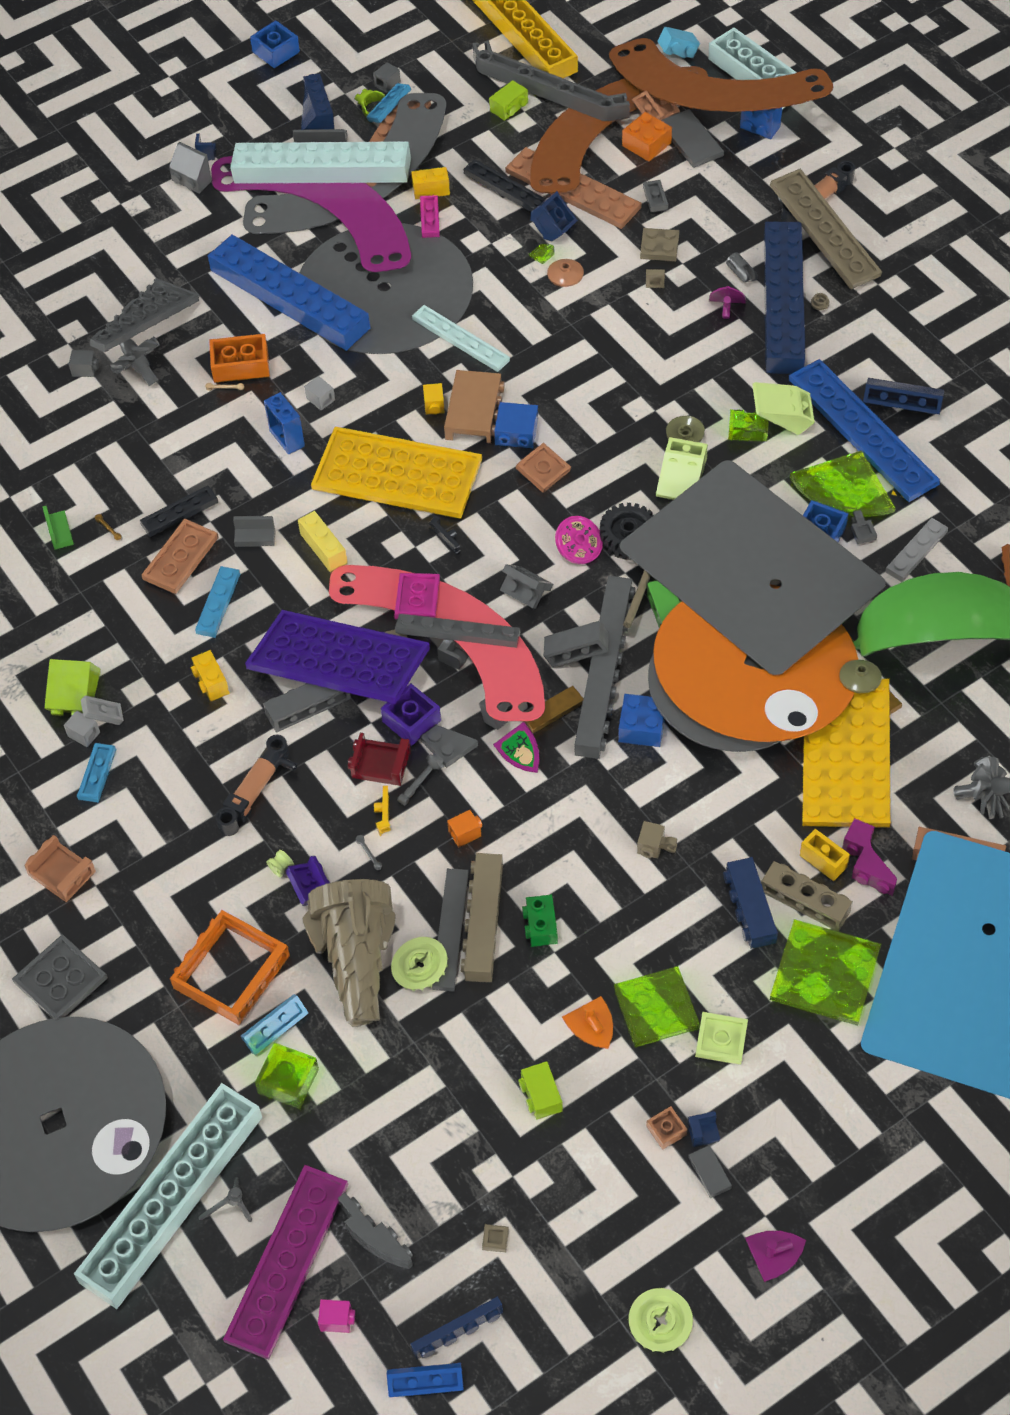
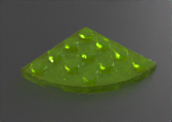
M862 451L790 473L789 478L794 486L809 500L844 511L850 516H854L853 511L857 510L862 511L863 517L881 516L895 512L893 502Z

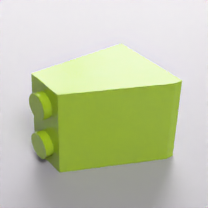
M50 659L45 709L51 711L52 715L63 716L64 712L71 713V716L76 711L83 714L81 699L84 696L95 697L101 669L87 661Z

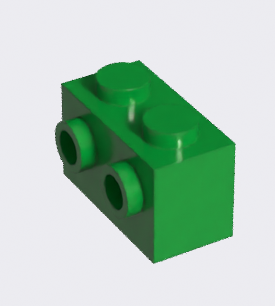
M552 894L526 897V906H522L523 919H528V925L525 926L526 939L531 940V947L558 944Z

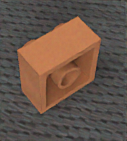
M671 1106L646 1122V1127L662 1150L687 1135V1128Z

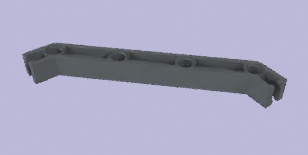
M489 40L484 41L485 50L481 51L478 50V42L472 43L473 58L476 68L481 74L507 84L513 80L528 89V92L601 121L630 118V103L627 101L626 93L607 96L493 52Z

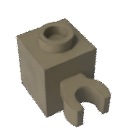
M644 821L637 842V854H641L646 858L653 857L658 859L661 848L675 853L678 839L675 837H664L665 826Z

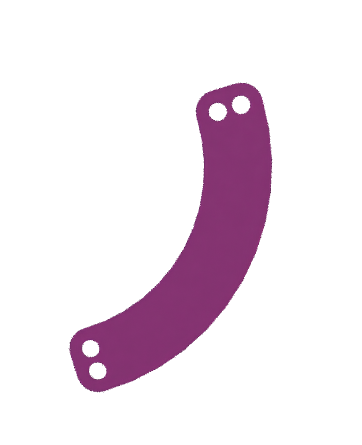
M233 156L220 158L211 167L212 185L218 191L268 190L290 193L312 201L330 211L351 233L359 250L361 264L367 271L382 272L405 267L411 260L408 238L401 221L381 195L366 183H234L233 181L230 184H223L221 180L226 176H232V172H223L221 167L225 164H231ZM392 253H400L402 255L399 261L393 262L389 260V256ZM380 255L384 258L380 264L371 263V258Z

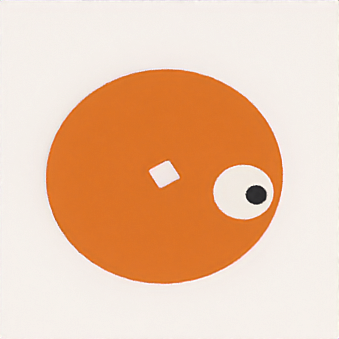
M770 584L774 589L780 588V586ZM683 601L676 605L663 620L655 639L654 664L656 673L663 689L673 703L699 724L729 737L749 741L774 742L809 735L835 720L846 709L855 693L844 687L839 678L840 669L845 663L858 660L854 643L842 624L780 675H772L765 669L744 664L747 654Z

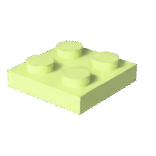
M702 1012L695 1057L741 1065L748 1019Z

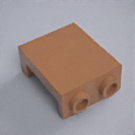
M55 835L46 840L41 848L27 859L24 865L31 878L65 902L96 872L90 859L87 857L82 859L60 844Z

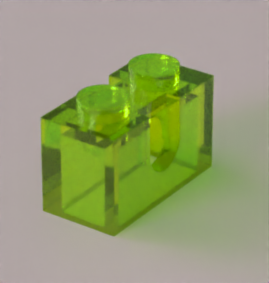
M730 409L728 440L767 442L769 420L757 415L756 411L754 413H745L744 410Z

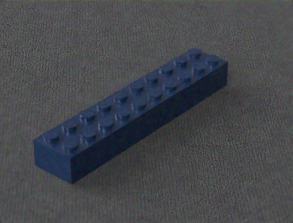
M765 222L766 373L792 374L805 366L802 224L800 222Z

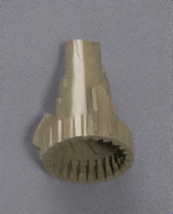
M369 879L342 880L316 887V889L311 890L308 894V911L302 918L303 924L316 953H324L327 948L328 963H332L334 984L339 994V1000L343 1003L346 1021L352 1027L380 1021L378 991L380 989L379 971H383L381 950L387 949L396 918L392 910L391 887L385 882Z

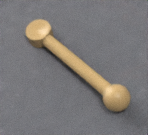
M207 383L205 387L208 391L212 389L243 390L244 384L213 385L212 383Z

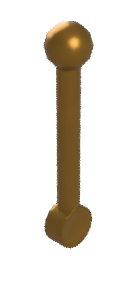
M101 514L95 515V521L102 523L114 535L115 540L121 539L122 535L116 533L103 520Z

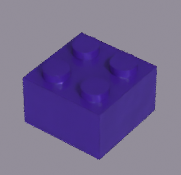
M412 683L405 688L396 704L387 702L381 707L382 722L402 739H409L410 746L416 743L421 735L441 721L440 707Z

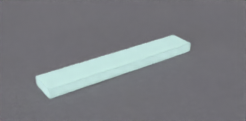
M425 305L412 315L413 321L497 372L510 361L508 355Z

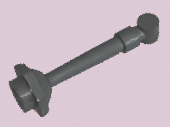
M434 753L426 757L429 766L406 789L404 795L401 794L398 797V802L404 806L407 805L409 798L412 797L415 793L414 791L431 770H439L444 767L442 764L444 760L438 754Z

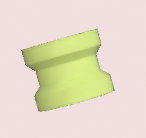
M279 850L274 858H270L267 861L270 870L278 877H282L285 874L288 866L294 865L292 859L282 850Z

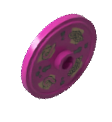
M571 516L566 518L559 524L555 533V543L558 551L566 560L574 564L590 563L598 557L602 550L603 542L600 537V530L591 520L585 517Z

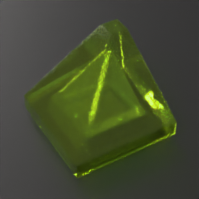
M540 244L529 253V256L544 264L554 255V246L551 244Z

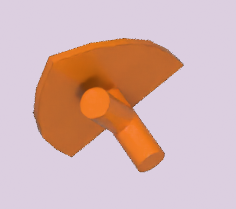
M601 996L562 1016L568 1028L579 1039L595 1047L609 1048L613 1035V1021L609 1008Z

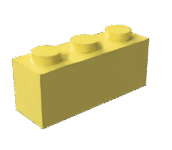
M315 511L298 519L301 536L330 573L336 568L348 564L345 548Z

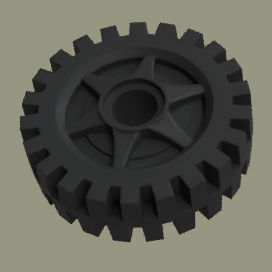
M621 503L619 508L615 505L611 510L608 509L606 514L602 516L599 528L603 548L605 550L608 549V553L611 555L614 553V556L617 558L622 555V559H627V555L620 549L621 541L653 517L652 511L650 509L647 511L645 506L640 508L637 503L634 506H631V503H627V506Z

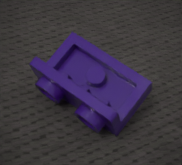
M311 856L308 863L288 866L286 874L302 906L308 905V894L311 890L330 883L316 856Z

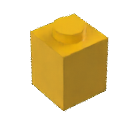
M442 383L423 385L426 415L445 413Z

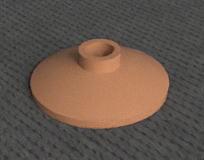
M560 259L549 266L547 275L553 284L569 287L582 280L584 270L581 264L575 260Z

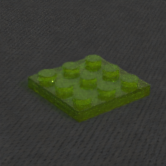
M678 966L614 984V990L634 1047L700 1029V1023Z

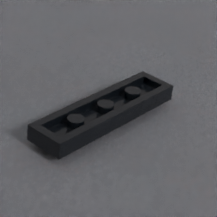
M207 485L140 519V524L149 537H152L182 522L184 519L219 503L218 498Z

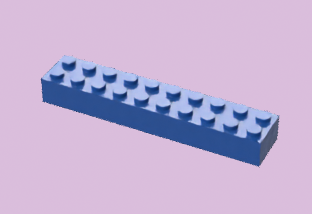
M233 234L207 255L212 272L346 351L371 329L367 312Z

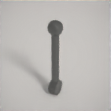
M358 835L356 837L357 844L362 845L374 863V869L380 870L382 864L377 862L365 844L364 836Z

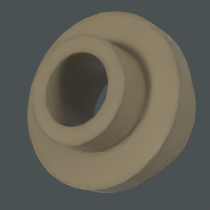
M817 293L811 299V306L816 310H825L829 307L830 301L824 293Z

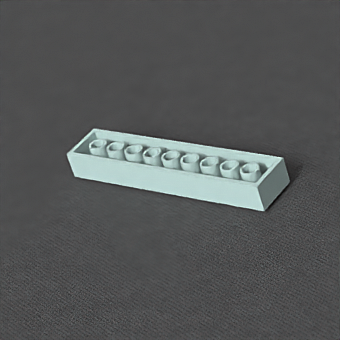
M409 142L236 143L230 169L234 183H396L408 181L411 154Z
M221 1083L76 1270L74 1275L79 1284L118 1309L262 1119L259 1106Z

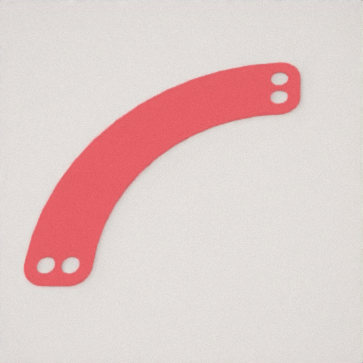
M343 565L331 573L329 595L334 601L342 604L369 605L395 610L400 573L412 572L377 566ZM345 573H352L356 578L351 582H345L341 579V576ZM440 581L436 618L510 626L504 618L488 605L470 594ZM349 586L354 589V593L342 595L340 589ZM520 636L517 648L454 640L468 654L477 668L483 683L486 711L489 716L499 721H532L542 716L545 711V700L539 669L530 650ZM501 702H509L513 708L508 712H502L497 709V705ZM523 702H529L533 704L534 708L530 712H522L518 706Z

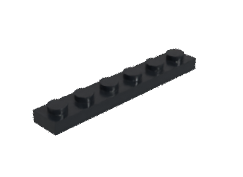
M476 159L463 169L466 176L530 212L546 200V198Z

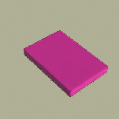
M400 573L394 614L395 619H398L399 614L436 618L440 574Z

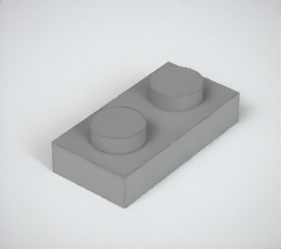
M84 696L81 699L83 716L85 718L120 725L124 721L120 703Z

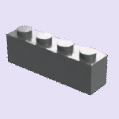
M306 683L296 689L289 690L283 695L269 699L263 705L265 714L277 733L351 699V696L347 692Z

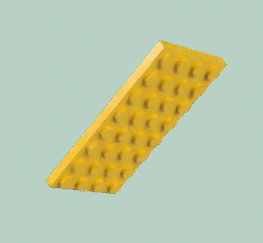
M335 426L311 487L313 490L461 519L482 461V454Z
M881 679L880 685L874 691L868 693L855 692L846 709L835 720L822 729L804 736L803 826L850 827L855 818L874 827H890L889 679Z

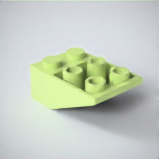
M759 382L752 384L756 413L760 417L797 435L815 423L809 392L791 385Z
M669 437L656 497L674 500L702 478L707 460L708 444Z

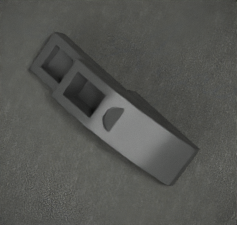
M346 1193L338 1197L340 1208L349 1217L344 1221L346 1230L360 1245L375 1256L396 1266L407 1269L413 1266L412 1252L405 1244L400 1245L396 1240L398 1236L392 1227L386 1228L382 1222L376 1226L368 1214L364 1216L360 1211L362 1207L355 1197L350 1199Z

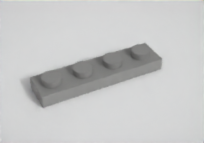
M931 518L886 567L885 572L903 582L944 537L948 527Z

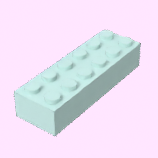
M732 28L709 43L708 59L736 80L767 79L797 73L736 28Z

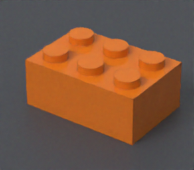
M265 334L209 339L211 371L214 383L270 377L268 346Z

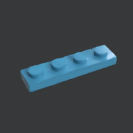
M220 566L195 628L196 634L216 638L240 577L239 569Z

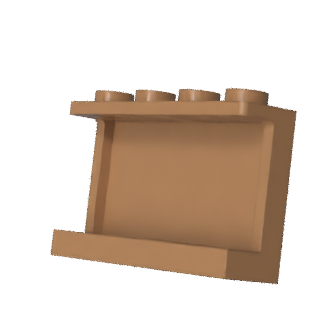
M456 370L444 426L445 440L453 441L454 433L486 436L487 443H491L492 436L495 437L494 424L498 415L497 408L500 402H502L500 393H504L505 382L501 381V374Z

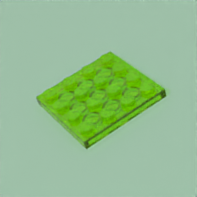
M794 919L769 1000L858 1026L881 944Z

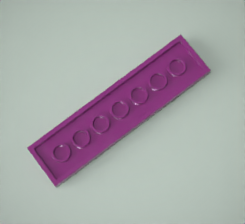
M304 1165L223 1338L225 1343L269 1360L339 1207L338 1197L345 1193L349 1185L347 1180Z

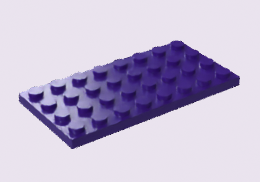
M281 610L245 664L246 669L396 704L430 647L428 642Z

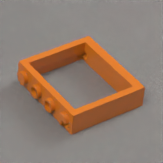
M221 910L215 919L212 918L205 933L203 932L199 935L193 949L187 951L183 962L174 969V974L170 980L173 989L240 1025L289 958L288 946ZM226 928L271 952V955L232 1008L186 983Z

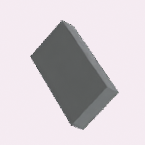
M710 1145L689 1154V1160L710 1198L732 1188Z

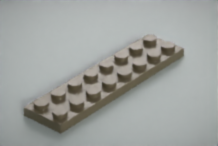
M801 168L771 180V188L796 220L802 224L803 229L851 290L881 277L882 271Z

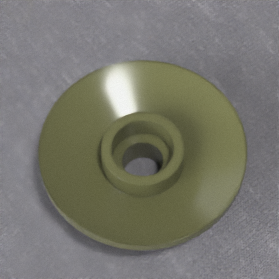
M692 416L676 417L668 423L666 428L668 439L671 437L700 442L705 434L702 422Z
M852 660L842 666L839 678L843 686L848 690L856 693H868L878 688L882 675L879 668L873 663L866 660Z

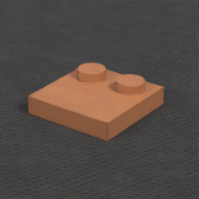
M543 442L517 463L516 469L544 493L570 472L571 466Z

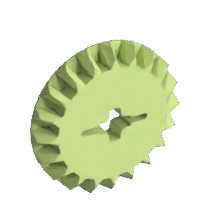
M417 937L407 941L396 951L393 957L391 970L394 979L405 989L413 991L416 989L423 991L425 987L432 988V984L439 982V978L445 975V968L448 967L446 950L439 941L430 937ZM417 962H423L424 966L422 968L418 967Z
M655 1288L642 1293L634 1301L629 1312V1326L636 1342H639L644 1348H648L653 1352L660 1351L664 1353L670 1350L674 1351L689 1338L693 1326V1315L690 1306L681 1295L669 1289ZM668 1310L665 1315V1322L667 1324H661L656 1328L657 1320L655 1317L660 1318Z

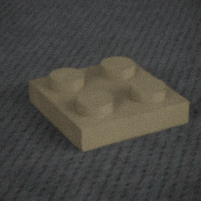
M643 228L640 259L676 261L679 230Z

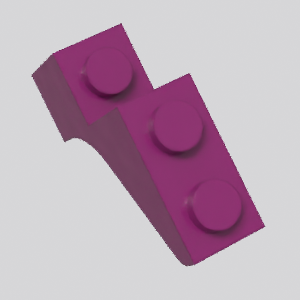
M854 818L844 837L842 849L850 855L859 856L853 869L852 879L856 880L859 884L871 886L880 893L893 896L897 877L871 846L874 826Z

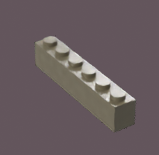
M476 853V860L471 861V874H474V879L469 881V893H472V899L467 900V913H470V919L465 920V932H468V938L463 939V952H466V958L461 959V972L465 974V981L492 982L503 871L502 854Z

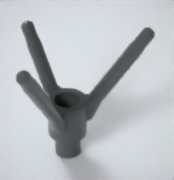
M235 1177L233 1188L229 1190L228 1195L200 1215L199 1220H203L225 1204H229L231 1206H239L248 1222H252V1218L241 1199L242 1191L239 1189L238 1177Z

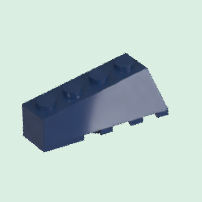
M320 74L303 76L305 92L301 130L335 129L333 112Z

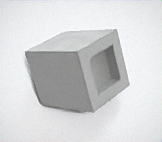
M319 376L304 386L306 398L320 410H323L335 401L333 387Z
M76 711L64 724L67 736L86 747L100 733L97 721L85 718L79 711Z

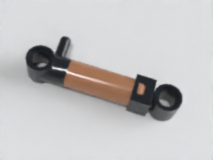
M841 161L837 169L833 167L825 173V178L814 185L824 199L833 193L838 195L846 186L853 183L855 164L851 161ZM778 197V201L783 204L781 222H798Z
M277 734L267 739L266 748L235 793L230 792L223 803L224 808L216 813L215 819L218 830L223 836H232L238 832L239 821L244 823L251 813L250 807L279 765L292 771L296 770L297 763L288 760L289 749L284 736Z

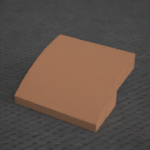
M647 90L632 99V102L641 114L647 112L659 120L680 113L676 104L649 95Z

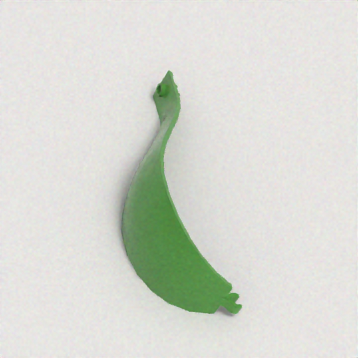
M964 572L933 573L908 579L888 588L875 597L863 611L857 627L858 639L853 642L856 650L860 649L861 656H867L887 648L924 642L960 639L1010 640V587L982 575Z

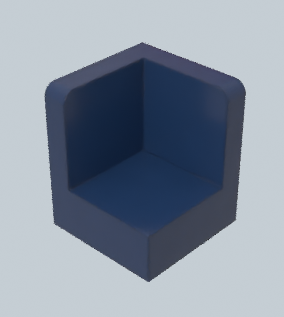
M196 133L195 149L207 154L208 161L215 160L216 143L201 142L200 133Z
M715 1111L688 1117L687 1127L693 1147L720 1141Z

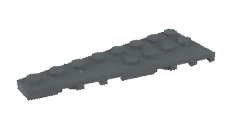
M156 278L152 285L146 286L145 292L141 291L138 298L130 301L122 309L120 315L114 316L112 323L108 322L105 329L99 330L90 339V346L97 348L99 351L107 352L113 347L122 344L126 340L199 301V294Z

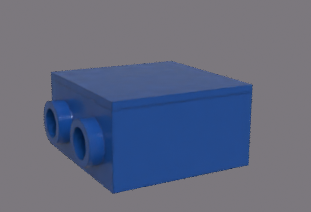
M500 402L494 431L495 445L533 448L538 423V405Z

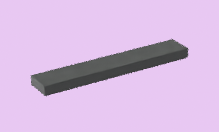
M447 868L438 941L446 950L448 967L445 968V975L439 978V982L432 984V990L455 991L469 870Z

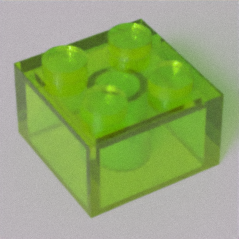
M274 1042L255 1081L258 1094L300 1109L319 1070L316 1057Z

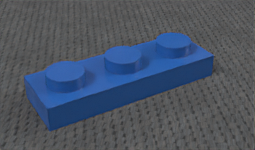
M461 1363L390 1369L386 1373L389 1397L463 1390Z

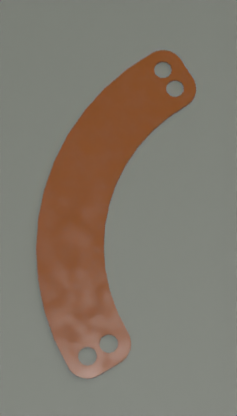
M640 38L620 44L609 53V58L619 73L642 91L647 90L649 95L666 102L695 109L727 112L776 109L823 98L829 95L834 88L827 73L821 69H808L790 75L758 80H729L700 75L670 61L661 53L654 41L647 38ZM638 45L646 46L643 51L634 50ZM622 50L630 51L627 56L621 57L618 55ZM812 75L818 77V80L815 82H807L805 80L808 76ZM815 85L824 86V89L819 92L811 90Z
M696 66L682 67L691 72L708 76L703 68ZM625 78L595 90L607 96L626 93L627 101L630 103V112L637 110L632 99L644 92ZM571 108L565 110L549 126L535 150L530 172V185L532 189L540 193H555L556 191L563 193L575 190L580 184V168L588 147L600 132L614 121H601ZM560 178H568L570 183L568 185H560L557 181ZM542 179H550L553 183L549 186H542L539 182Z

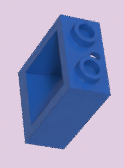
M281 392L264 400L269 431L289 455L305 447L300 416Z

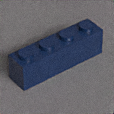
M868 378L863 402L940 415L944 390Z
M753 857L727 862L726 871L723 872L724 880L731 887L729 891L732 903H736L737 920L742 922L744 927L742 929L744 941H748L750 949L775 944L778 932Z

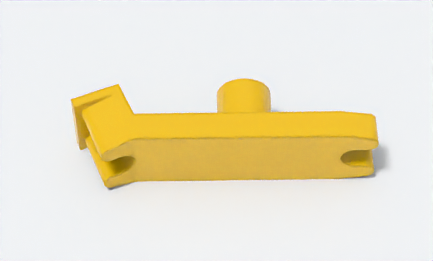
M383 786V802L374 803V812H382V821L376 823L380 836L391 830L389 824L388 786Z

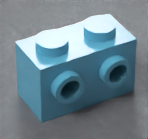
M669 27L663 28L657 41L664 53L668 55L675 54L682 58H694L700 42L693 33Z

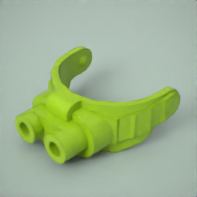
M363 89L361 94L355 95L354 99L358 101V104L362 107L363 114L367 118L369 112L365 107L372 102L381 101L385 94L379 91Z

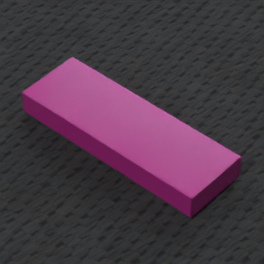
M438 195L420 196L422 238L440 237Z

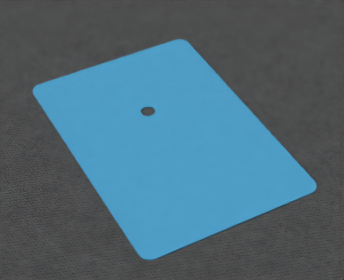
M930 831L925 834L861 1039V1047L866 1053L1010 1099V853L938 831ZM990 923L994 925L995 933L993 935L984 934L982 931L984 924Z

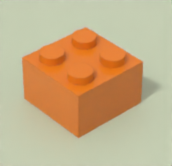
M647 112L641 114L622 130V146L648 162L670 145L672 141V127Z

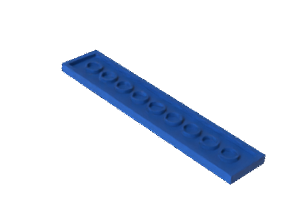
M820 359L789 375V381L794 386L810 393L812 404L908 502L940 485V479Z

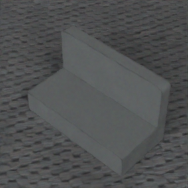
M273 516L234 517L235 547L275 545L276 530Z

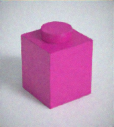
M321 1299L318 1317L320 1331L349 1333L350 1325L355 1324V1310H352L350 1301Z

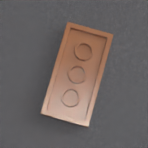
M184 519L142 573V579L177 594L219 538L218 533Z

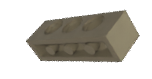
M774 861L761 880L766 895L839 932L851 912L853 901L849 900L847 896L835 893L826 885L818 884L804 874L796 873L785 864H779ZM784 883H789L791 886H785ZM804 893H808V894H810L811 896H805V895H803V894H804ZM823 903H828L831 906H824Z

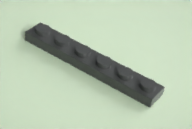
M399 614L395 633L517 648L520 628Z

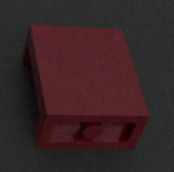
M360 732L358 739H355L353 743V757H350L348 760V769L351 771L352 778L401 786L411 752L409 739L401 738L400 744H392L365 739V734Z

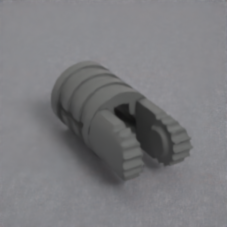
M733 253L728 257L726 261L727 266L743 282L758 279L756 271L739 253Z

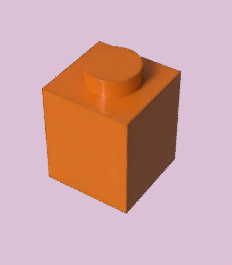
M471 810L447 820L448 832L458 848L481 837L482 822L477 815H473Z

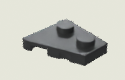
M438 725L420 736L421 742L433 754H438L444 760L442 764L446 768L478 747L476 739Z

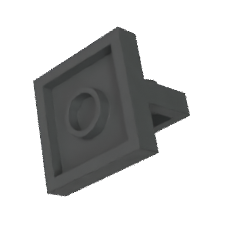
M505 564L502 572L506 573L507 576L500 591L536 609L544 591H551L554 584L521 566Z

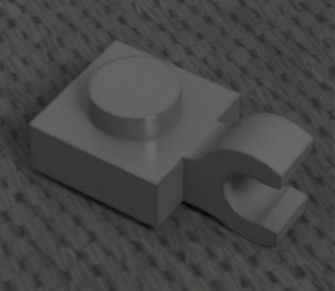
M861 510L853 511L854 517L851 518L853 522L851 530L857 544L877 540V533L871 520L865 521Z

